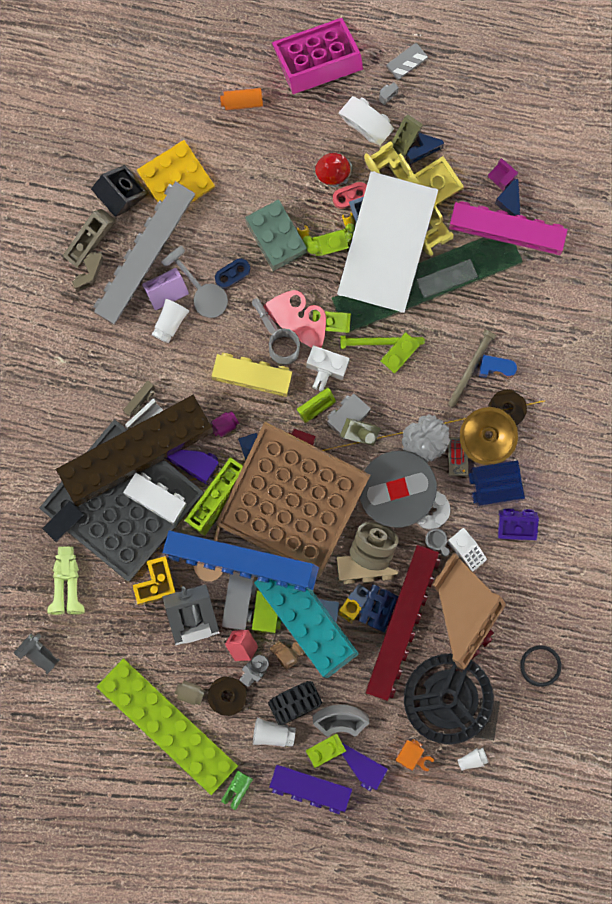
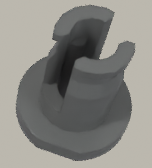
M30 633L15 650L14 654L20 660L26 656L48 674L60 659H56L51 651L38 641L42 635L37 633L34 636Z

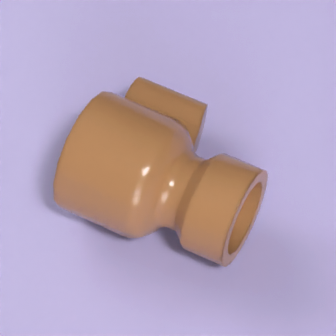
M280 641L269 648L286 670H289L298 662L299 656L306 654L297 641L293 643L291 648H288Z

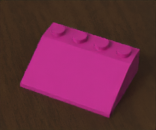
M343 18L272 42L292 94L363 70L361 53Z

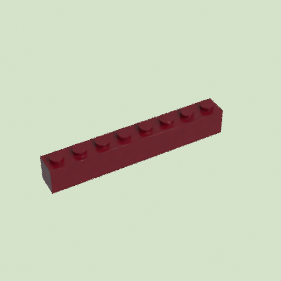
M420 545L416 546L365 692L366 695L386 702L389 698L393 699L396 688L393 687L395 679H400L403 670L399 668L400 664L407 659L409 650H406L408 642L412 643L415 632L412 631L414 624H419L422 613H419L421 605L425 606L428 595L425 594L427 587L431 588L435 578L431 576L433 569H438L441 560L438 557L439 552Z

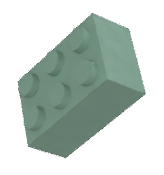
M279 199L245 217L246 225L273 272L307 254L305 244Z

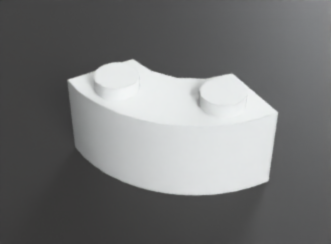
M352 96L338 114L349 126L360 132L369 142L380 146L394 130L390 124L391 120L386 115H380L370 107V104L364 98L358 99Z

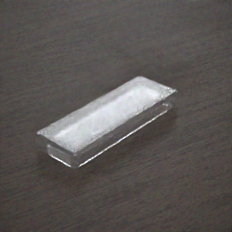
M471 259L417 279V283L423 297L427 298L476 279L478 276Z

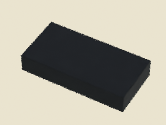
M69 501L42 529L57 543L84 514Z

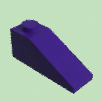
M179 450L166 458V460L208 485L220 466L215 455L199 451Z
M342 743L346 752L341 755L357 779L362 782L360 786L370 792L372 788L377 790L388 769Z

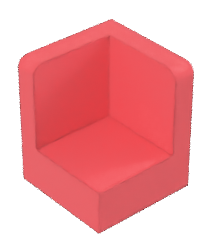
M249 630L232 631L225 643L235 661H251L258 649V645Z

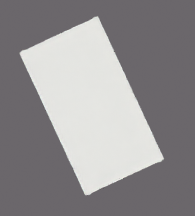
M375 171L370 172L337 293L339 296L393 309L400 313L405 312L438 190L436 188L386 176Z

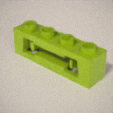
M231 457L228 459L184 520L189 526L204 536L207 534L220 516L243 465Z

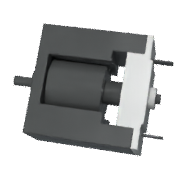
M206 584L187 590L185 586H182V591L162 596L175 645L186 644L219 634Z

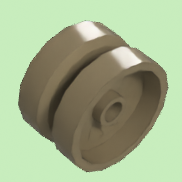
M365 522L358 527L350 548V556L361 567L375 571L384 570L390 565L399 542L398 536L388 526L377 522Z

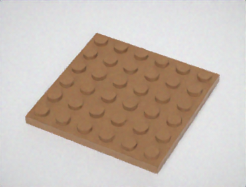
M264 422L215 525L274 555L318 566L317 577L320 578L371 475Z

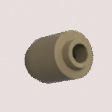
M184 680L182 684L178 683L175 694L178 695L177 699L192 705H200L205 690L201 689V686Z

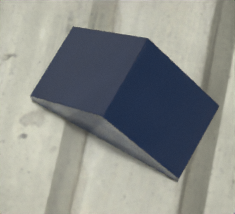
M514 179L498 196L495 202L500 209L511 216L520 215L518 179Z

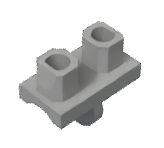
M264 655L255 656L243 667L242 670L245 673L239 680L247 687L254 683V681L258 682L268 672L266 670L269 666L267 657Z

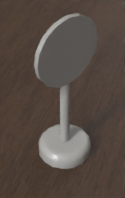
M179 246L163 259L161 263L164 266H169L176 262L198 289L193 300L194 307L199 314L207 318H215L221 315L228 304L225 291L215 284L201 286L178 259L185 252L183 246Z

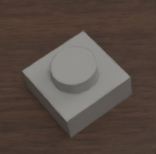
M394 82L390 86L388 84L380 90L379 101L385 105L398 94L399 87Z

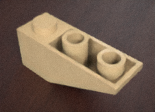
M351 556L337 557L339 582H343L344 585L355 584V580H363V583L374 582V578H382V581L394 580V576L398 575V571L389 567L379 571L369 570L358 565Z

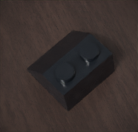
M125 165L103 173L91 188L97 198L103 202L115 217L129 211L149 193Z

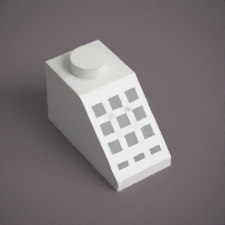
M464 528L447 542L472 572L487 560L478 544Z

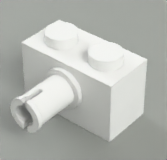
M313 345L306 363V368L318 372L312 388L317 390L319 383H321L319 391H323L329 376L343 380L349 364V358Z

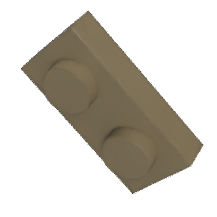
M147 381L123 409L124 414L129 418L133 415L135 416L142 409V403L145 400L149 401L155 392L153 390L155 388L152 383Z

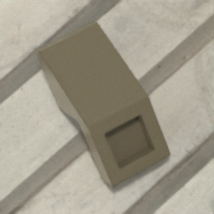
M92 252L83 260L89 274H80L72 281L76 292L95 284L104 260L101 252Z

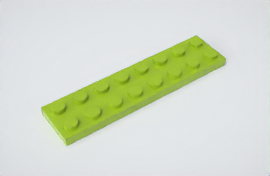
M124 658L97 685V688L210 795L238 767L234 761Z

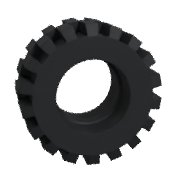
M306 681L273 697L268 702V705L278 725H284L317 709L323 702L313 682Z

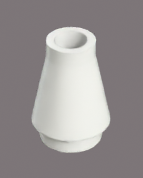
M476 748L461 759H458V763L463 771L465 769L484 767V764L488 763V759L483 748Z

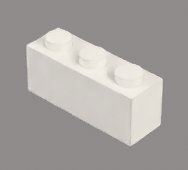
M135 473L124 490V495L175 525L187 506L184 502L185 498L177 493H174V495L167 492L168 488L161 483L157 485L152 483V478L146 474L141 473L139 475Z

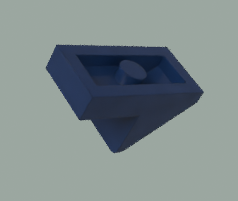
M419 133L416 139L420 147L415 146L408 151L409 153H407L406 160L411 165L443 149V140Z

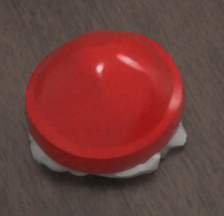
M326 154L316 164V177L323 184L339 187L340 184L348 182L352 172V164L343 154Z

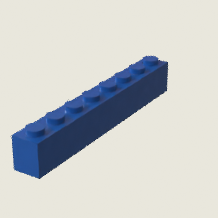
M168 531L162 552L169 556V560L179 562L182 559L186 560V564L197 566L199 563L204 565L203 568L214 571L215 568L222 569L221 572L233 575V572L240 573V577L251 579L254 576L258 577V581L269 583L271 580L275 581L278 586L287 588L288 585L295 586V590L306 592V589L313 590L319 567L312 563L174 531Z

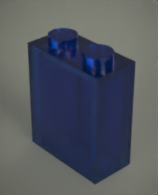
M518 460L473 467L471 473H468L470 485L473 484L474 492H471L473 504H477V508L519 502L525 499Z

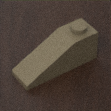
M103 209L93 211L63 257L78 268L84 262L83 260L86 259V256L108 234L116 220Z

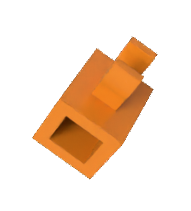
M412 739L411 741L406 740L394 761L413 771L416 764L422 770L429 771L424 766V762L429 760L433 763L434 759L430 756L422 758L421 755L424 749L421 747L423 744Z

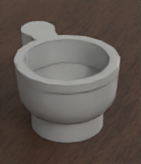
M441 529L430 530L425 538L427 546L434 551L440 550L442 556L447 557L450 551L445 547L447 543L445 532Z

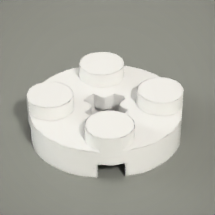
M439 492L436 493L433 508H437V511L433 512V515H429L428 512L423 519L418 521L417 524L420 527L432 530L445 524L450 515V504L445 495Z

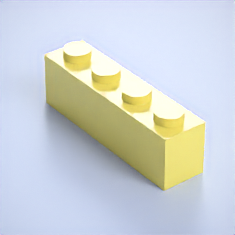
M222 353V355L217 354L212 380L287 397L292 371H289V368L284 366L275 368L271 367V364L260 361L258 364L253 363L249 358L241 357L236 359L231 354Z

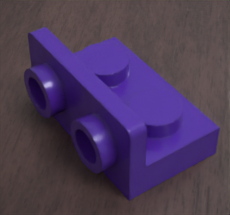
M511 508L499 510L498 539L537 540L539 523L537 512L531 509L515 511Z

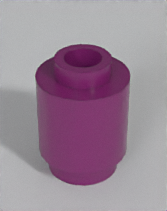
M232 411L229 413L225 412L211 421L213 434L215 437L219 435L222 438L236 429L239 421Z

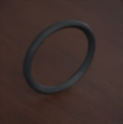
M543 645L533 646L522 656L520 662L521 673L524 679L531 685L537 687L549 686L558 679L561 673L562 664L560 657L550 647ZM538 649L547 650L552 653L558 665L555 676L550 681L544 683L531 680L524 669L526 657Z

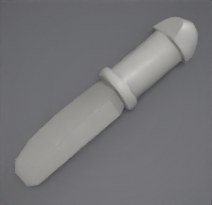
M257 298L253 299V307L256 308L268 331L273 334L278 330L276 325L264 309L261 301Z

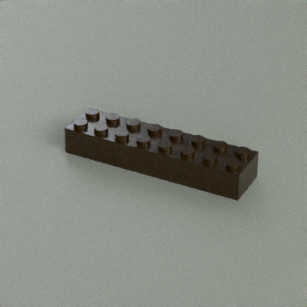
M193 394L55 470L73 503L78 507L128 480L135 473L139 474L175 452L185 449L214 432Z

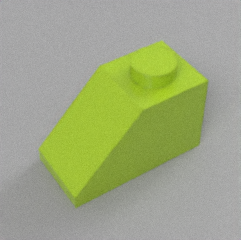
M257 591L252 631L276 634V630H280L281 619L278 618V615L262 593Z

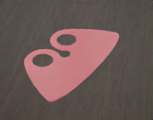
M298 290L285 292L268 301L263 306L268 315L280 327L295 332L299 341L311 348L313 345L322 348L326 329L325 312L321 307L312 305L305 310L304 317L300 318L298 312L302 311L306 304V299ZM293 295H298L301 298V305L299 307H293L290 304V298ZM314 309L318 310L321 315L320 319L316 322L311 321L309 318L310 311Z

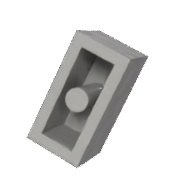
M355 394L351 397L347 395L340 403L342 405L338 411L334 409L327 417L329 419L327 425L339 436L347 418L362 422L371 411V408Z

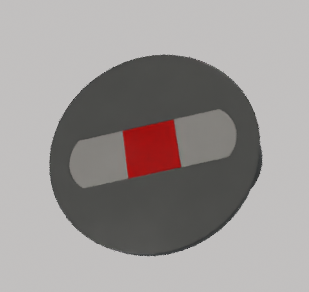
M406 451L387 452L375 458L364 470V472L371 476L360 496V501L366 513L376 522L388 527H407L423 519L432 508L437 493V482L432 469L421 457Z

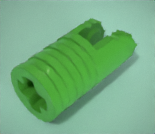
M237 771L221 802L227 804L235 792L236 795L231 803V808L236 810L253 778Z

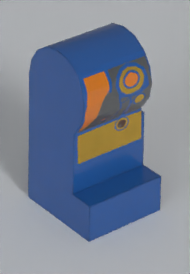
M483 355L479 377L486 378L488 373L500 375L504 379H510L515 375L517 365L512 360Z

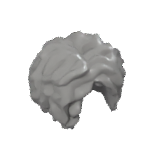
M435 415L421 416L418 424L411 423L404 429L402 439L403 450L421 457L426 463L428 461L432 462L435 458L445 453L450 443L449 427L442 420L437 419Z

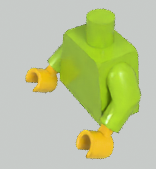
M350 213V216L347 218L342 215L344 229L311 238L309 236V229L306 225L304 226L305 230L297 228V232L307 251L315 254V256H322L349 248L355 231L353 214Z

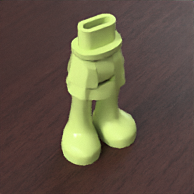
M58 547V555L55 556L58 560L55 561L53 568L54 599L48 606L47 614H65L64 581H68L67 613L84 614V606L79 603L77 597V578H79L77 572L79 568L75 560L74 547Z

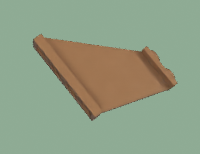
M453 553L451 558L446 561L442 572L435 578L433 586L440 595L453 654L452 659L459 668L465 670L506 604L500 595L493 594L459 559L457 554Z

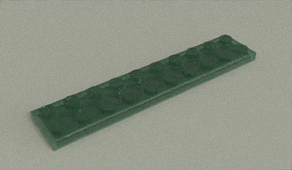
M483 237L418 263L405 311L522 264L523 261L516 245ZM338 295L331 299L336 312L351 313L349 333L400 313L393 309Z

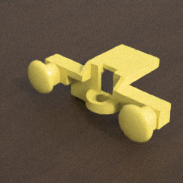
M391 141L382 146L375 154L369 156L366 153L364 155L366 165L372 172L375 171L380 174L379 170L389 165L397 179L438 190L429 222L431 229L427 231L422 247L427 255H433L431 248L439 243L443 245L453 239V233L449 232L443 223V216L436 206L463 190L464 186L444 156L414 174L402 154L398 155Z

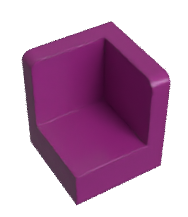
M501 158L495 168L488 174V178L504 191L517 178L518 172Z

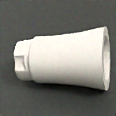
M165 299L152 336L169 343L171 337L174 336L179 325L189 313V310L171 300Z
M257 718L253 734V745H275L282 747L286 745L293 747L296 728L288 727V725H278V723Z

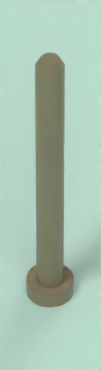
M484 330V338L448 402L450 407L456 406L490 341L495 340L496 335L491 331Z

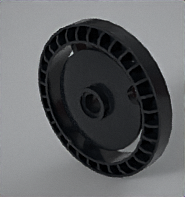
M440 654L423 661L411 673L404 691L405 712L412 726L428 740L445 745L460 744L477 736L488 724L494 708V691L485 671L472 660H470L463 672L457 671V665L452 659L453 654ZM452 665L451 670H442L431 675L423 684L426 688V694L416 695L418 686L426 674L437 667ZM468 671L478 680L483 695L482 708L476 720L473 716L478 708L479 695L474 682L467 676ZM447 694H452L454 697L451 704L444 702ZM416 700H420V707H416ZM422 711L427 720L437 727L443 729L461 727L462 731L452 734L436 732L422 721L418 712ZM471 721L473 724L466 728L465 724Z

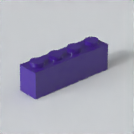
M277 764L269 788L273 789L272 793L283 796L285 792L291 794V799L302 802L303 799L311 801L310 805L318 808L325 805L330 807V812L336 814L346 811L352 792L351 788Z

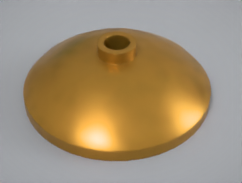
M495 407L479 408L470 413L462 423L460 429L462 449L471 460L479 464H499L508 459L517 446V426L511 416L501 409ZM487 431L492 432L493 435L491 438H487L485 436V433Z

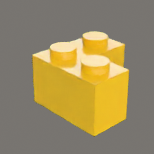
M166 556L147 561L151 576L150 581L132 585L138 606L163 600L162 596L176 593Z

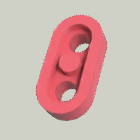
M357 182L336 190L333 194V204L339 209L350 207V201L364 197L367 185L363 182ZM357 191H362V192H363V195H362V196H358V195L356 194V192H357ZM343 197L346 201L341 203L338 199Z

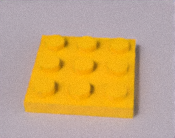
M185 140L136 170L157 203L159 200L163 202L167 196L164 192L169 184L173 185L175 181L195 193L192 202L215 188L214 183Z

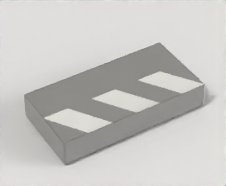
M415 43L390 61L386 67L397 80H400L427 60L428 56Z

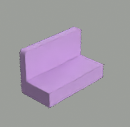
M177 268L142 284L154 310L162 308L165 299L174 302L189 294Z

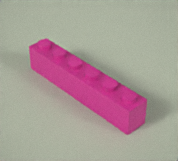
M455 202L449 225L451 230L555 255H561L568 229H565L560 224L548 225L539 219L532 221L522 215L511 216L507 215L508 213L505 211L497 210L494 212L485 206L473 207L468 202Z

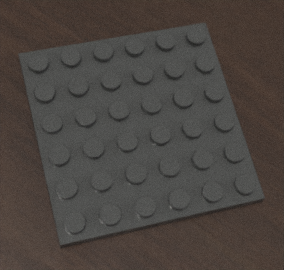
M114 419L89 450L123 433L127 429ZM165 460L140 472L139 475L144 473L152 478V483L156 485L161 483L168 488L167 492L174 495V493H177L185 498L184 502L187 506L175 525L124 495V490L133 478L131 477L78 506L77 508L84 516L68 531L70 535L129 583L165 541L168 531L175 529L204 494L201 489ZM61 481L39 509L52 519L69 501L74 506L75 504Z

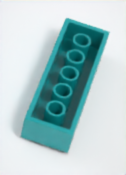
M258 580L254 582L322 677L329 678L359 654L312 590L306 589V592L295 590V586L288 585L285 588L276 585V582L271 580L269 583Z

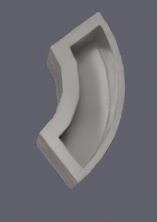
M233 572V575H230L222 627L245 630L246 624L251 623L252 611H249L251 595L255 596L256 585L253 584L254 576L251 579L240 577V573Z
M332 705L313 715V724L327 737L336 732H347L356 737L369 724V716L361 709L350 705Z

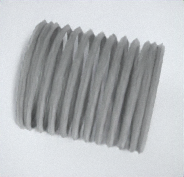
M283 328L271 335L269 339V353L273 361L281 365H287L294 362L299 356L300 342L295 332ZM288 337L294 340L297 349L292 355L282 357L274 353L271 348L272 344L278 338Z

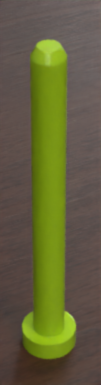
M340 335V348L346 349V346L394 345L400 337L346 338L345 335ZM412 337L420 345L425 344V338Z

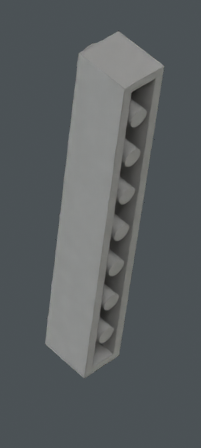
M176 181L173 185L169 184L164 192L167 196L163 202L159 200L154 208L157 212L153 218L149 217L144 224L146 229L143 234L139 233L134 240L136 245L133 250L129 249L124 256L126 261L123 266L119 265L114 272L116 276L114 281H109L103 290L106 292L102 299L98 298L93 306L95 314L113 325L118 321L195 197L194 192Z

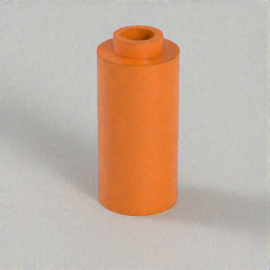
M261 88L223 91L224 95L220 96L221 107H225V110L263 107Z

